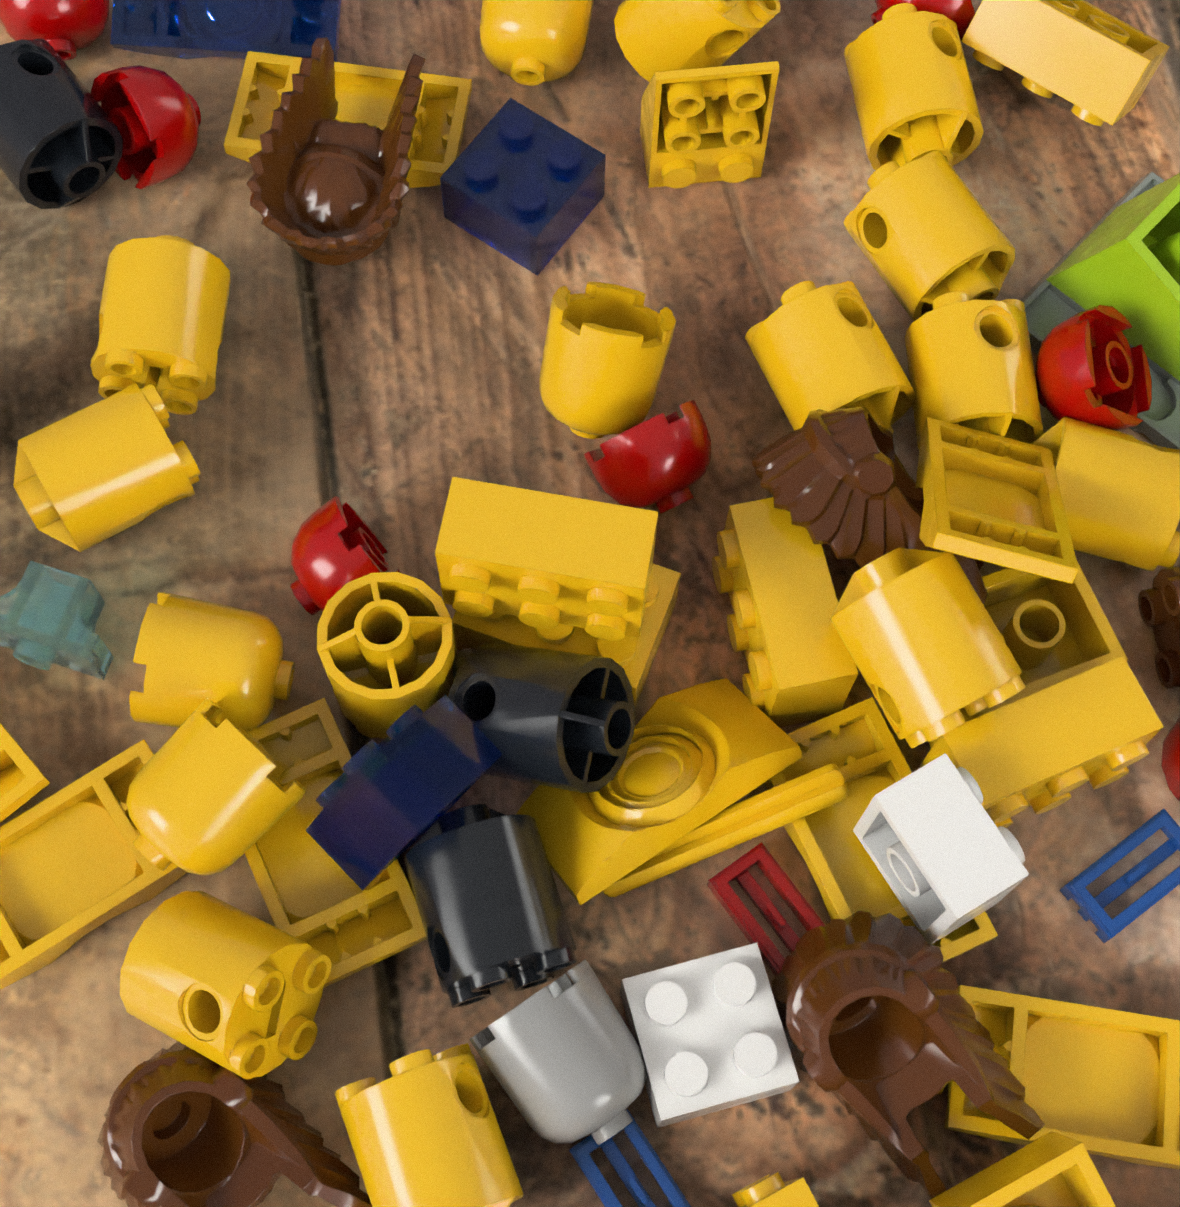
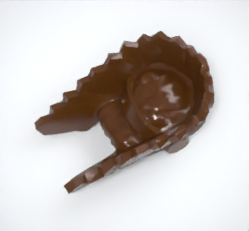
M328 37L317 38L314 41L311 57L302 58L299 74H292L293 91L282 93L280 107L273 111L271 129L260 135L262 150L248 158L254 174L249 178L247 185L252 192L250 206L262 215L261 224L279 235L281 241L287 242L289 246L297 250L307 260L319 264L337 266L362 259L380 248L387 238L390 228H395L398 225L401 209L404 207L402 200L410 189L409 182L406 180L411 167L408 152L417 122L415 114L423 80L419 77L425 58L413 54L389 114L386 127L383 130L366 123L340 122L335 119L338 113V102L335 98L334 51Z
M865 406L840 408L828 412L822 409L810 411L801 428L769 444L752 458V466L756 469V475L759 479L761 478V488L766 489L773 495L774 508L790 512L792 525L805 527L814 544L830 545L838 560L853 558L859 567L862 568L899 547L945 552L925 546L919 538L924 504L923 489L916 488V481L908 474L897 457L892 433L878 425ZM954 554L984 605L988 591L980 573V569L984 564L983 561Z
M857 911L846 919H832L824 927L818 926L805 932L796 943L795 950L786 956L782 971L773 979L771 990L794 1064L802 1071L808 1072L816 1084L825 1092H832L846 1108L848 1114L855 1115L869 1138L878 1141L902 1173L912 1182H919L932 1199L945 1192L946 1188L929 1161V1152L914 1134L906 1117L917 1106L930 1102L937 1095L941 1094L945 1086L954 1080L978 1110L991 1114L1028 1140L1043 1128L1045 1124L1037 1113L1024 1102L1025 1087L1008 1069V1060L993 1050L994 1042L990 1037V1032L976 1020L973 1007L958 993L956 975L942 968L944 958L940 947L926 944L925 938L915 926H904L901 920L891 913L872 917L870 912Z
M180 1042L175 1043L167 1050L162 1048L149 1060L136 1066L114 1091L109 1108L104 1114L106 1120L102 1125L98 1138V1143L104 1147L100 1163L103 1167L104 1175L111 1178V1189L115 1191L120 1200H126L128 1207H256L264 1201L266 1196L272 1191L275 1182L282 1175L286 1176L309 1196H318L337 1207H372L368 1194L359 1189L360 1176L340 1160L341 1155L323 1146L324 1138L322 1133L307 1124L303 1114L286 1102L281 1084L266 1079L267 1074L248 1080L243 1079Z

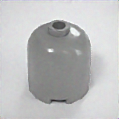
M586 959L567 971V974L565 973L548 986H545L470 1038L473 1046L526 1122L541 1138L553 1143H572L591 1134L597 1145H600L633 1121L626 1108L642 1093L647 1080V1071L641 1048Z

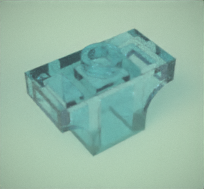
M30 560L18 585L10 592L0 596V646L14 650L12 655L21 662L42 670H49L52 663L104 680L114 658L100 636L95 634L96 623L105 605V601L90 579Z

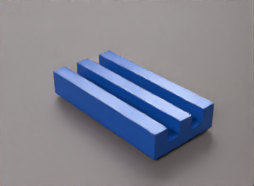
M1162 809L1060 889L1067 900L1072 898L1080 907L1077 912L1086 922L1090 919L1098 929L1095 934L1103 943L1113 938L1180 884L1179 866L1113 919L1103 909L1174 852L1180 851V826L1165 809ZM1161 829L1169 840L1095 898L1085 888Z
M628 1111L633 1121L620 1132L624 1131L672 1207H691ZM590 1135L569 1150L604 1207L623 1206L589 1155L599 1147L638 1207H656L613 1141V1137L597 1145Z

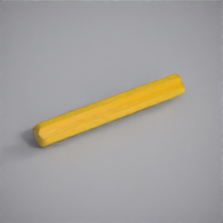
M827 764L727 807L603 890V893L608 897H617L845 800L849 796V790L840 769L836 764Z

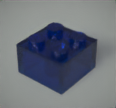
M509 98L440 177L444 217L538 276L604 197L606 155L514 99Z
M446 694L425 712L416 704L409 708L386 731L388 737L378 745L371 740L343 766L342 770L344 773L332 782L316 799V802L323 810L306 831L361 890H364L425 834L435 821L446 814L503 755Z

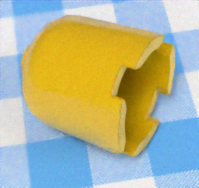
M482 0L480 20L482 51L494 68L523 85L535 86L567 76L583 58L594 0Z
M587 282L585 293L570 294L571 291L568 290L567 286L559 287L552 298L539 377V390L542 401L550 414L564 425L570 427V430L580 437L600 439L605 435L623 433L642 423L653 404L676 325L673 312L668 307H664L660 310V313H657L644 306L645 293L616 284Z
M158 592L157 604L149 603L135 648L133 663L146 665L143 693L130 691V715L135 722L179 728L208 697L223 710L214 721L220 725L227 718L235 727L241 726L248 732L261 726L270 716L276 699L288 701L293 685L295 662L283 660L284 642L278 627L267 616L250 610Z
M208 697L137 773L129 786L126 801L129 817L141 832L133 841V844L142 855L162 871L173 862L186 872L208 876L221 873L234 864L307 793L305 788L296 780L291 779L285 787L277 780L286 769L241 726L235 727L227 718L220 725L214 721L223 710Z

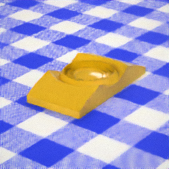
M253 51L247 52L224 141L226 154L250 163L248 158L262 150L260 135L271 129L273 111L280 107L282 93L293 91L292 74H299L301 57ZM334 62L335 98L338 102V113L335 119L340 122L366 123L383 130L386 127L389 114L406 71ZM428 73L420 74L419 78L423 80L415 114L417 122L408 152L411 167L406 180L409 182L410 188L431 187L454 182L472 92V79Z
M927 417L922 430L916 477V488H923L924 496L919 538L924 545L955 555L1073 584L1079 569L1051 449Z
M727 678L700 683L662 696L654 702L634 727L633 738L622 766L613 780L599 791L580 793L539 785L515 815H530L535 818L551 870L581 906L801 759L803 755L800 746L757 706H752L750 699Z
M325 697L248 731L286 769L277 780L284 787L291 779L296 780L307 791L281 819L245 852V856L275 927L306 942L312 948L330 958L331 972L323 988L426 940L427 937L416 899Z
M873 697L788 733L787 735L800 746L803 757L766 781L765 784L769 790L827 764H836L846 782L849 796L843 801L786 824L783 827L804 858L818 886L830 920L846 919L857 911L870 912L872 917L891 913L900 919L904 926L916 927L853 832L854 827L873 797L912 773ZM985 911L932 945L940 947L944 958L943 962L995 939L998 934Z
M144 739L0 827V990L53 963L83 936L108 920L152 900L187 873L173 862L164 871L160 870L142 855L133 844V841L141 832L129 817L126 804L129 786L137 773L154 756V753Z
M965 985L958 986V993L973 1007L976 1020L990 1032V1037L994 1042L993 1050L1008 1060V1069L1025 1087L1024 1102L1037 1113L1045 1126L1028 1140L991 1114L978 1110L953 1080L948 1084L946 1129L1020 1145H1028L1053 1131L1082 1142L1089 1154L1135 1164L1180 1170V1020Z

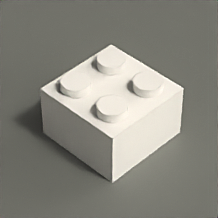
M946 753L876 794L853 829V832L917 929L923 935L927 944L930 945L996 905L1029 875L1023 865L1025 855L1017 839L1007 828L1003 826L997 828L981 805L983 803V794L974 777L965 768H956Z
M757 942L622 979L620 995L630 1032L641 1048L647 1071L645 1086L657 1128L790 1091L800 1082Z

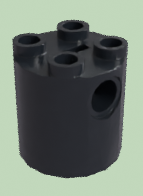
M39 38L34 40L21 39L0 45V169L25 201L40 209H60L82 201L97 191L110 178L122 157L123 138L118 127L48 41Z
M485 643L477 649L465 647L455 657L453 662L454 681L448 695L447 715L440 723L438 738L442 749L446 752L454 753L460 764L476 773L580 793L597 792L613 780L625 761L635 727L632 686L624 668L613 659L506 643Z
M475 804L458 808L439 817L406 854L405 865L442 992L449 995L453 1008L484 1000L492 995L491 988L511 980L515 991L541 985L554 978V971L576 963L577 960L574 954L576 946L536 820L532 816L506 815L490 809L486 804Z

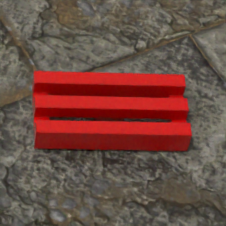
M761 842L709 879L707 886L750 944L757 942L762 960L776 977L782 971L785 958L729 883L733 880L737 881L790 953L795 950V945L800 938L748 869L755 864L759 867L806 931L818 926L824 927L825 924Z

